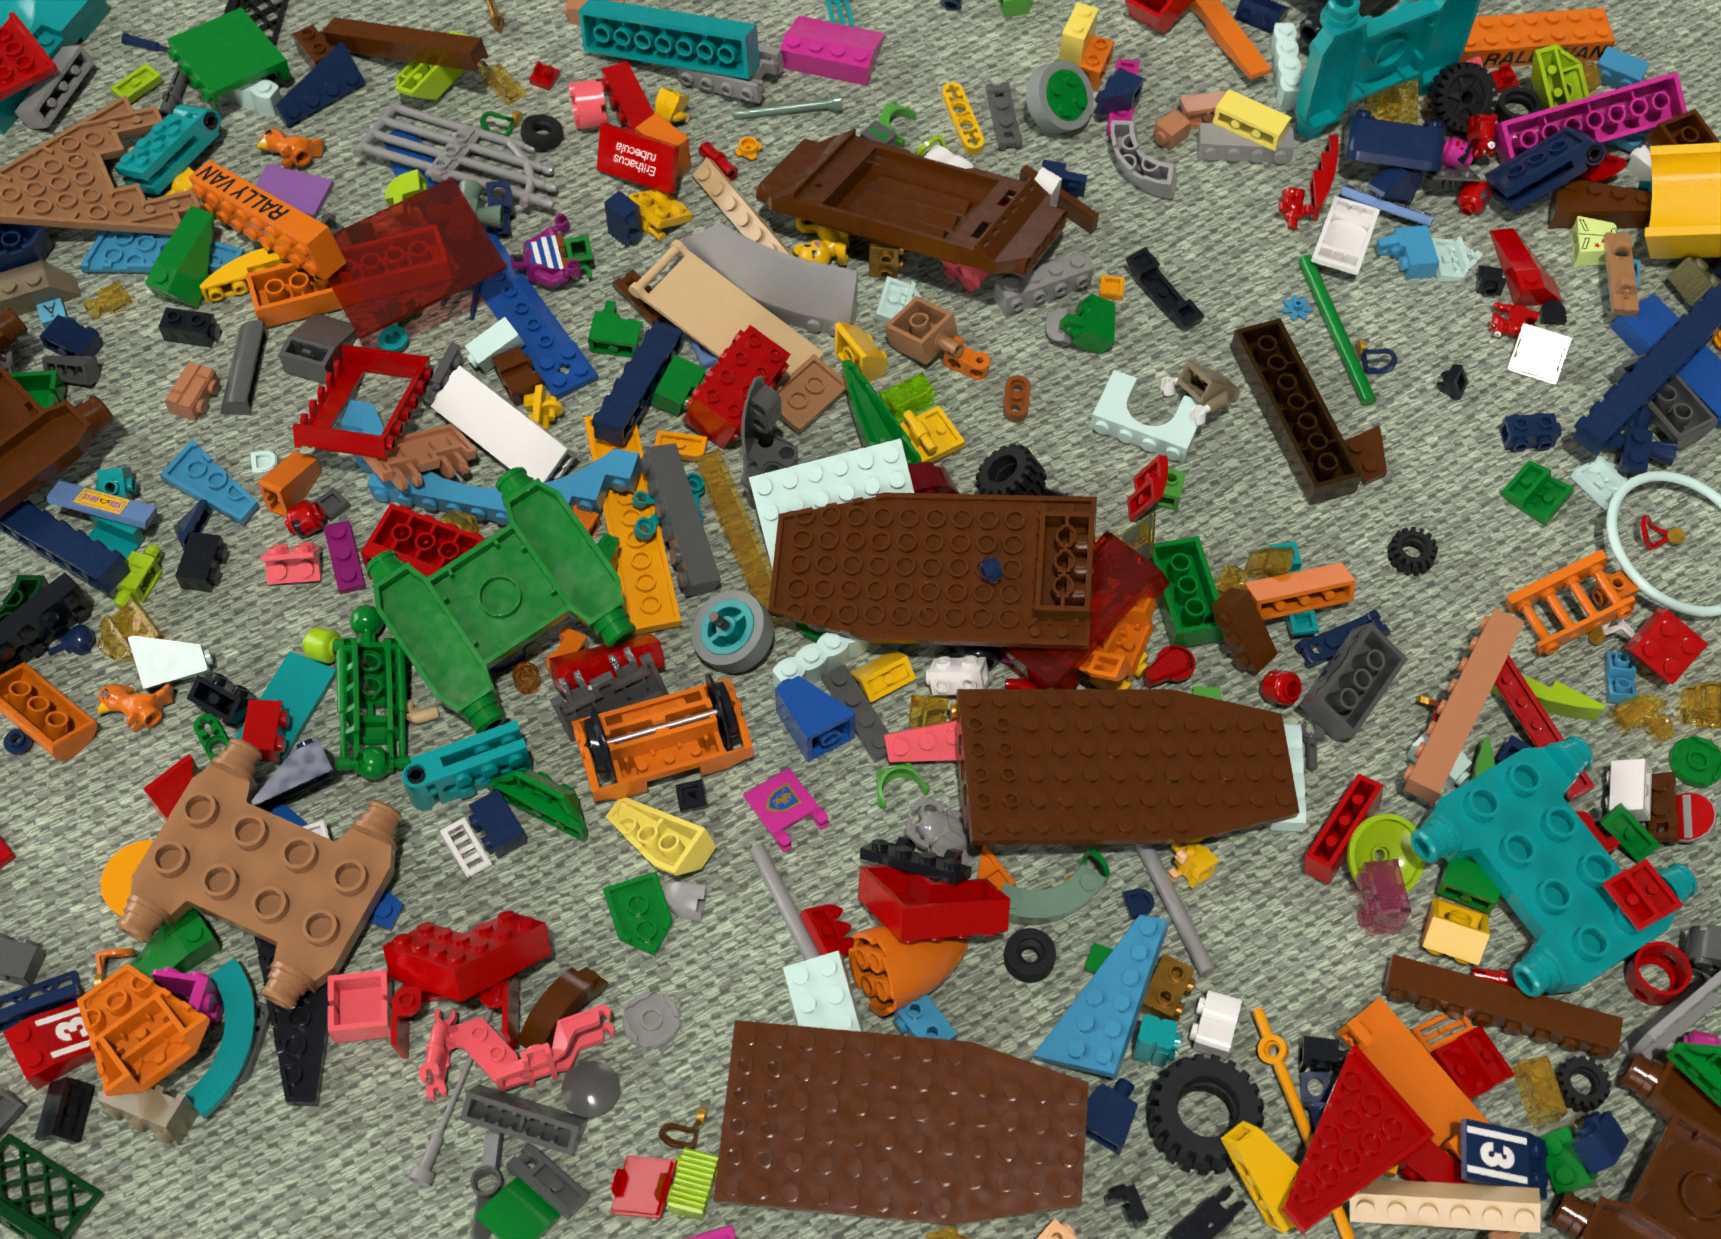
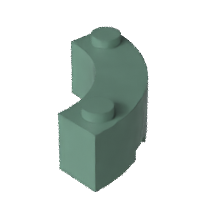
M1082 864L1069 880L1050 889L1027 890L1005 882L1001 891L1011 899L1009 923L1043 925L1062 920L1084 907L1102 887L1107 878Z

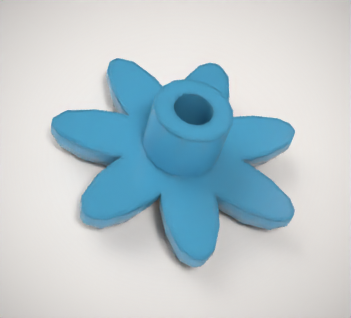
M1293 295L1292 301L1283 300V304L1287 307L1282 310V313H1291L1292 321L1298 315L1301 319L1307 320L1306 313L1312 312L1313 308L1305 306L1309 301L1307 298L1300 300L1297 295Z

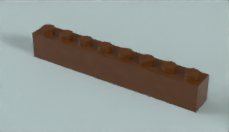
M1395 954L1392 955L1387 964L1381 995L1389 997V1000L1392 1002L1415 1004L1423 1011L1436 1010L1443 1013L1446 1012V1016L1452 1019H1463L1465 1015L1478 1026L1485 1028L1497 1027L1503 1029L1506 1034L1513 1036L1522 1034L1532 1037L1533 1041L1541 1044L1554 1043L1561 1045L1562 1049L1569 1052H1586L1592 1058L1598 1060L1611 1059L1619 1051L1623 1018L1542 995L1534 998L1514 987Z

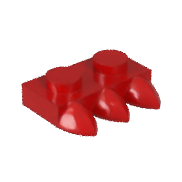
M826 904L807 908L802 911L800 917L821 956L839 951L844 958H847L849 956L848 949L854 947V938L844 937V935L850 931L852 926L847 922L835 920L843 911L841 907Z

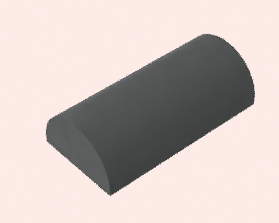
M1647 353L1616 367L1613 374L1614 377L1619 381L1626 371L1631 373L1636 361L1640 357L1646 358L1648 356ZM1679 375L1645 407V409L1652 412L1653 422L1671 442L1678 443L1677 449H1684L1698 442L1718 422L1716 416Z

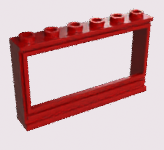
M342 345V360L335 359L334 374L331 372L326 373V389L325 386H318V405L317 400L310 399L309 401L310 418L308 414L302 413L300 424L294 423L292 426L295 448H301L302 446H308V448L315 447L319 450L374 458L381 457L382 460L386 461L389 453L394 451L398 437L403 435L405 424L410 422L414 409H417L421 395H425L427 384L434 374V368L430 367V357ZM365 372L412 379L381 436L332 429Z

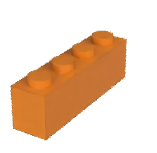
M1342 562L1244 583V590L1250 591L1262 620L1351 602L1354 598L1355 579Z

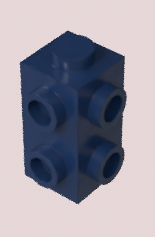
M1541 412L1531 415L1513 414L1505 416L1499 429L1504 449L1516 452L1534 448L1546 450L1554 447L1562 433L1561 425L1557 423L1555 413L1544 414Z

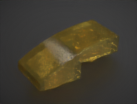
M1275 547L1253 551L1249 555L1242 575L1253 579L1263 574L1269 577L1286 574L1293 565L1292 557L1295 550L1292 548Z

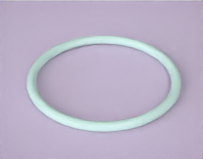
M1668 471L1646 472L1624 482L1614 493L1609 503L1606 519L1611 549L1623 571L1642 592L1671 610L1700 617L1721 615V604L1714 606L1686 604L1665 595L1641 576L1627 557L1619 538L1617 526L1618 511L1622 500L1632 489L1644 483L1666 481L1681 484L1701 493L1720 509L1721 495L1708 485L1692 477Z

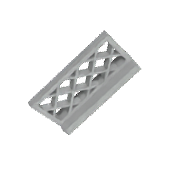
M1721 970L1706 983L1699 978L1680 996L1623 1042L1619 1049L1629 1060L1636 1053L1640 1052L1646 1058L1652 1060L1721 1001V998L1714 992L1721 985Z

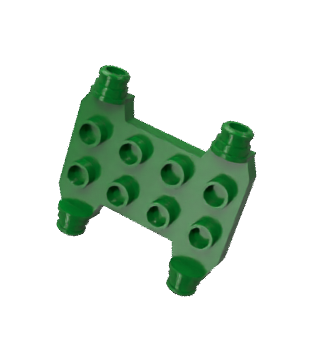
M515 467L508 470L499 477L495 486L502 493V502L507 511L510 524L435 573L426 577L413 568L409 562L405 563L403 560H400L394 550H386L379 553L366 566V572L373 578V585L371 586L374 589L376 611L436 700L457 712L468 724H472L476 734L498 727L506 719V712L499 706L500 701L496 697L497 692L493 686L489 669L572 615L588 626L590 631L595 632L599 638H603L607 648L620 646L629 640L636 631V626L630 622V615L626 611L627 606L623 599L621 580L617 572L560 491L541 482L539 478L534 480L533 477H529L524 467Z

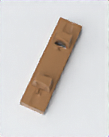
M1606 232L1603 242L1611 314L1637 316L1639 304L1630 234Z

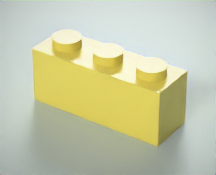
M1228 89L1216 106L1213 124L1276 151L1288 133L1292 117Z

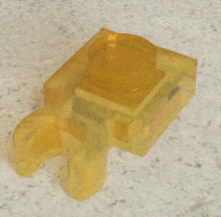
M116 281L96 292L98 295L97 299H88L83 305L86 311H89L92 319H97L102 316L103 311L108 310L111 314L132 303V300L119 281Z

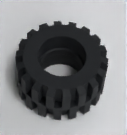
M1010 444L1008 447L1005 445L997 451L994 450L989 457H986L983 460L984 463L979 466L978 470L980 472L976 474L975 478L977 480L976 487L981 494L1040 496L1042 494L1041 490L1045 488L1046 483L1044 481L1047 479V475L1043 466L1027 447L1025 448L1021 444L1017 446L1016 444Z

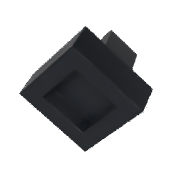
M1453 364L1450 371H1443L1441 373L1444 382L1439 381L1436 384L1440 392L1448 393L1451 399L1460 400L1469 381L1462 364Z

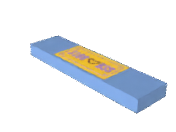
M60 480L47 495V503L146 529L157 515V506Z

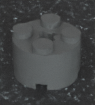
M1700 925L1688 929L1685 955L1692 967V976H1702L1703 973L1714 976L1721 970V926L1709 925V930H1700Z

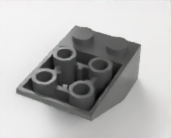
M317 313L313 314L288 336L280 350L279 357L284 372L326 383V373L331 372L334 374L335 359L342 360V345H352L361 328L360 325Z

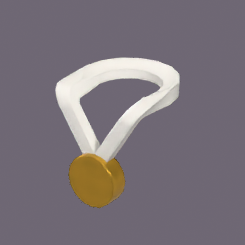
M1617 618L1615 621L1619 624L1609 627L1611 622L1602 625L1601 628L1592 630L1588 639L1592 644L1598 645L1603 642L1606 635L1621 629L1631 638L1636 633L1623 619L1619 620Z

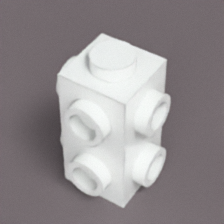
M969 655L963 658H950L942 656L934 658L930 668L926 670L927 685L931 686L932 695L949 697L956 695L957 689H987L990 681L986 657L977 658L976 656Z

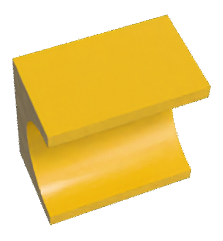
M1721 143L1651 146L1652 206L1649 227H1645V240L1650 259L1687 258L1688 256L1693 258L1721 257Z

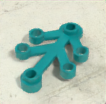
M689 473L687 478L689 484L694 486V488L691 487L701 521H703V514L700 512L699 496L705 490V483L699 474ZM637 491L632 498V504L639 509L646 507L647 504L655 505L653 495L651 496L644 491ZM637 498H642L644 502L638 501ZM655 513L650 518H639L633 529L635 536L643 541L651 539L656 531V526L661 522L660 518H657Z

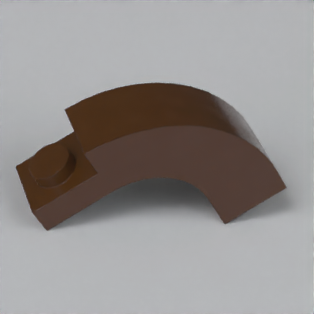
M573 967L567 970L549 986L537 1001L525 1021L517 1043L526 1049L535 1044L549 1043L551 1049L557 1021L572 1016L584 1003L603 993L608 982L588 967L580 971Z

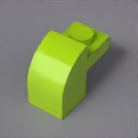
M418 169L397 176L390 182L385 191L384 200L392 208L395 220L399 221L404 228L414 227L412 206L430 201L427 180Z

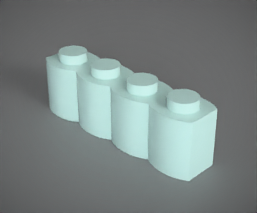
M1276 23L1270 43V53L1273 57L1272 70L1275 73L1274 87L1277 90L1276 104L1280 110H1295L1301 88V63L1297 58L1299 46L1295 41L1297 30L1293 23Z
M265 79L256 80L218 97L227 102H236L239 106L246 109H256L260 114L275 117L278 114L274 105L282 99L278 85Z
M829 631L822 635L817 643L801 648L795 657H789L780 661L772 670L773 686L777 687L783 680L793 679L797 676L814 684L821 680V675L827 673V671L845 664L849 658L864 653L869 648L870 642Z
M1284 724L1300 813L1296 818L1269 824V830L1303 832L1306 825L1302 728L1299 724Z

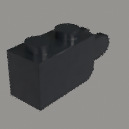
M1229 1185L1216 1197L1212 1196L1175 1229L1168 1239H1218L1230 1227L1234 1218L1248 1204L1241 1200L1228 1212L1221 1204L1232 1196L1234 1190Z

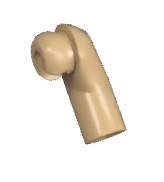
M407 699L406 720L414 724H421L439 718L436 705L420 710L414 707L411 700Z

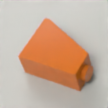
M294 451L258 481L257 484L268 511L287 518V510L305 499L322 473L316 457L309 453L303 454Z

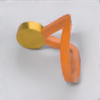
M121 948L97 952L95 955L97 967L94 979L95 986L105 980L106 959L135 956L136 949Z

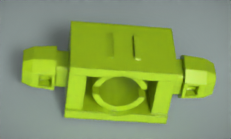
M151 544L143 553L132 551L127 558L125 564L130 573L116 586L118 593L114 599V604L118 609L126 610L134 600L141 603L146 601L163 573V570L160 569L157 563L162 555V550L159 546Z

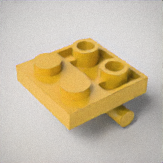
M652 189L629 194L628 196L640 206L642 230L647 234L651 233L659 241H663L666 237V234L661 230L662 228L688 223L692 219L693 213L669 193Z
M940 406L918 416H915L911 410L903 414L906 421L900 425L911 439V443L918 451L922 462H935L965 447V440Z

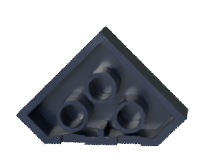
M0 223V273L44 260L53 247L46 229L34 225Z

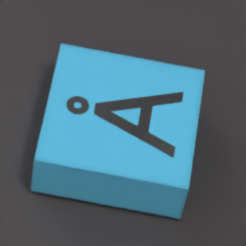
M61 298L36 305L44 328L58 314L65 319L67 318Z

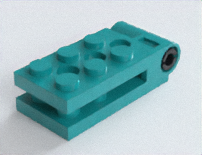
M180 104L175 107L173 115L168 114L161 122L152 127V131L148 135L138 140L136 146L129 153L124 154L114 168L119 175L129 177L124 181L127 186L139 183L142 192L159 195L219 135L217 130L221 125V117L213 109Z
M514 720L410 758L411 763L403 769L402 780L413 807L418 810H429L437 803L438 796L441 804L458 798L467 799L480 790L489 789L488 782L493 778L516 770L530 769L533 771L526 743L521 736L517 721Z

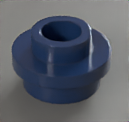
M986 557L983 559V564L980 565L983 579L988 580L991 584L997 583L998 579L1003 577L1000 562L996 557L992 559Z
M17 728L7 733L3 744L9 753L20 755L30 749L32 739L21 729ZM17 738H21L19 742L13 743Z

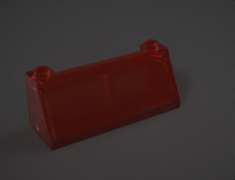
M1105 531L1095 543L1090 650L1002 647L1001 649L1022 675L1042 689H1077L1079 679L1075 671L1144 593L1151 598L1158 597L1170 585V582L1157 565L1112 533Z

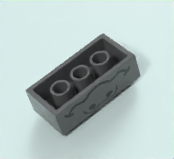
M1372 623L1354 628L1299 706L1336 742L1355 737L1408 658Z

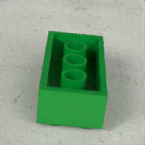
M1199 536L1152 544V555L1145 560V564L1156 593V599L1171 645L1190 647L1223 641L1224 635L1216 624L1215 616L1210 608L1219 599V595Z

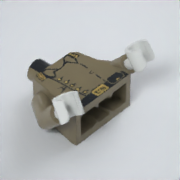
M1189 360L1182 373L1177 374L1176 378L1164 377L1160 383L1161 391H1164L1165 396L1175 394V386L1180 385L1195 400L1202 404L1195 405L1191 409L1190 420L1196 418L1197 425L1205 423L1206 413H1213L1219 408L1227 409L1231 402H1235L1240 394L1237 386L1222 373Z

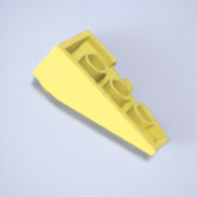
M627 797L618 799L605 816L654 867L675 876L702 869L717 847L706 828Z

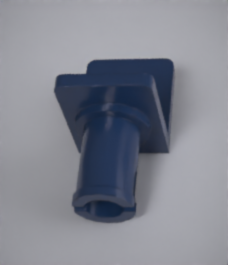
M508 180L487 182L488 207L501 204L504 207V226L502 229L496 227V235L498 238L511 237L510 218H515L510 182ZM497 187H501L506 191L505 196L501 199H496L492 196V191Z
M1302 1072L1300 1074L1301 1104L1303 1107H1308V1110H1311L1313 1134L1331 1094L1329 1072ZM1313 1078L1320 1079L1324 1085L1323 1092L1318 1096H1314L1308 1091V1083Z

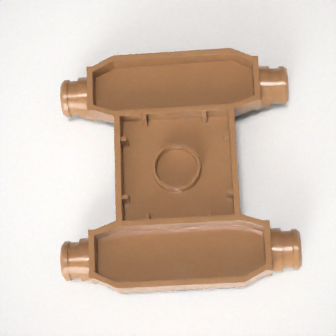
M233 738L227 743V748L221 750L218 757L212 759L211 765L191 779L132 875L131 894L126 899L128 903L123 910L125 914L118 921L117 926L126 935L140 942L149 943L152 941L155 931L160 930L164 923L173 927L189 910L195 908L276 946L274 961L270 965L271 971L267 976L269 980L261 989L262 996L282 1008L292 1010L295 1009L299 997L304 996L307 989L316 993L319 987L328 982V976L337 975L394 875L395 852L398 847L393 838L397 833V825L402 821V816L395 808L377 800L370 801L366 812L361 813L359 819L354 820L351 828L334 842L252 805L251 800L254 798L258 784L252 776L256 771V764L262 759V754L250 743Z

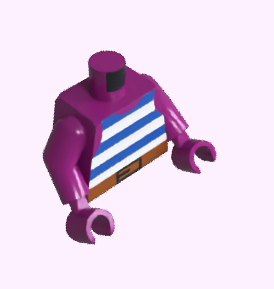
M563 213L558 214L554 218V227L551 225L537 236L526 240L522 254L511 255L512 269H525L527 279L530 282L540 283L552 288L557 285H567L570 276L574 279H578L581 276V264L577 259L568 261L562 234H558L559 231L566 233L571 228L567 217Z

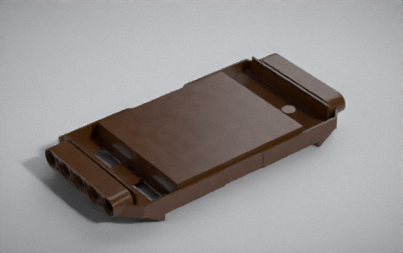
M856 129L837 136L834 135L821 142L803 139L760 182L756 192L757 201L768 204L771 210L808 220L813 224L953 264L958 263L997 275L1008 272L1022 277H1026L1058 237L1065 227L1068 216L1067 210L1050 206L1051 194L1033 177H1029L1024 182L977 168L965 169L913 155L907 149L856 136ZM1008 196H1012L1013 198L1007 204Z

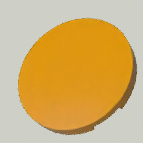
M154 840L138 841L125 846L112 856L103 870L100 883L103 899L111 911L121 918L125 914L123 910L128 903L126 899L131 894L132 875Z

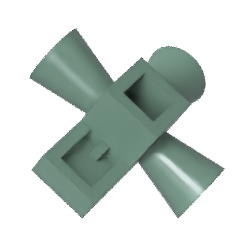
M463 180L459 184L460 198H454L452 207L429 202L428 223L429 226L449 223L447 235L449 242H473L474 236H479L481 224L503 228L504 207L501 204L480 208L478 200L483 191L482 185L474 180Z

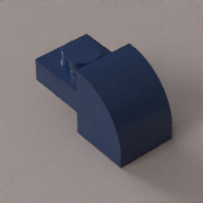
M1043 159L1042 167L1062 178L1060 188L1072 196L1084 197L1088 175L1065 171V163Z

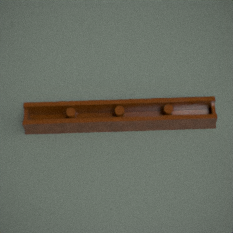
M336 17L322 31L327 38L329 46L333 45L335 47L340 41H343L349 53L478 71L479 61L489 57L482 42L483 39L479 37Z

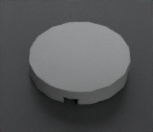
M645 992L637 995L627 1004L622 1024L627 1038L634 1045L643 1049H658L666 1046L676 1037L680 1029V1013L677 1004L669 996L655 992Z

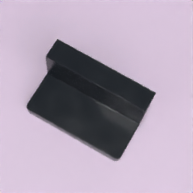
M70 1077L50 1082L34 1139L43 1141L52 1138L69 1144H77L94 1085Z

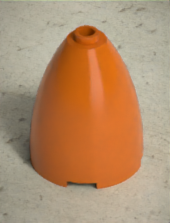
M882 925L853 934L854 947L848 949L854 983L858 990L863 988L864 993L871 1001L868 1008L876 1015L887 1016L907 1007L908 1004L921 999L926 994L928 995L942 984L966 955L968 942L967 939L945 937L942 941L924 939L917 940L913 944H906L900 942Z

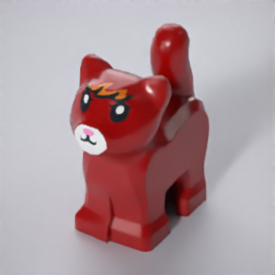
M1479 114L1476 117H1468L1467 140L1472 146L1471 154L1474 155V161L1479 156L1494 157L1497 144L1493 138L1495 136V121L1498 119V115Z
M1495 302L1493 305L1494 309L1498 312L1507 313L1508 316L1505 319L1499 314L1493 313L1492 321L1487 327L1490 328L1496 337L1507 334L1513 338H1518L1523 323L1536 326L1534 324L1538 320L1540 312L1530 310L1523 305Z

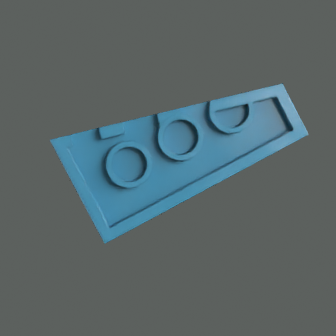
M193 439L160 474L162 481L198 501L201 499L207 500L209 507L241 525H244L259 508L257 501L241 485L235 482L222 467L220 468L213 461L212 457L207 452H204Z

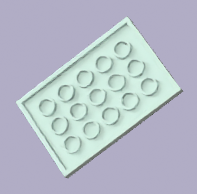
M901 439L749 477L772 570L778 515L780 513L810 507L817 509L827 507L826 504L837 502V504L852 502V499L863 497V499L876 497V494L884 492L915 493Z

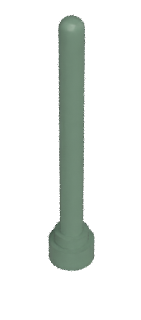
M832 93L831 96H827V99L734 110L732 117L734 119H743L828 108V111L840 112L842 111L841 94Z

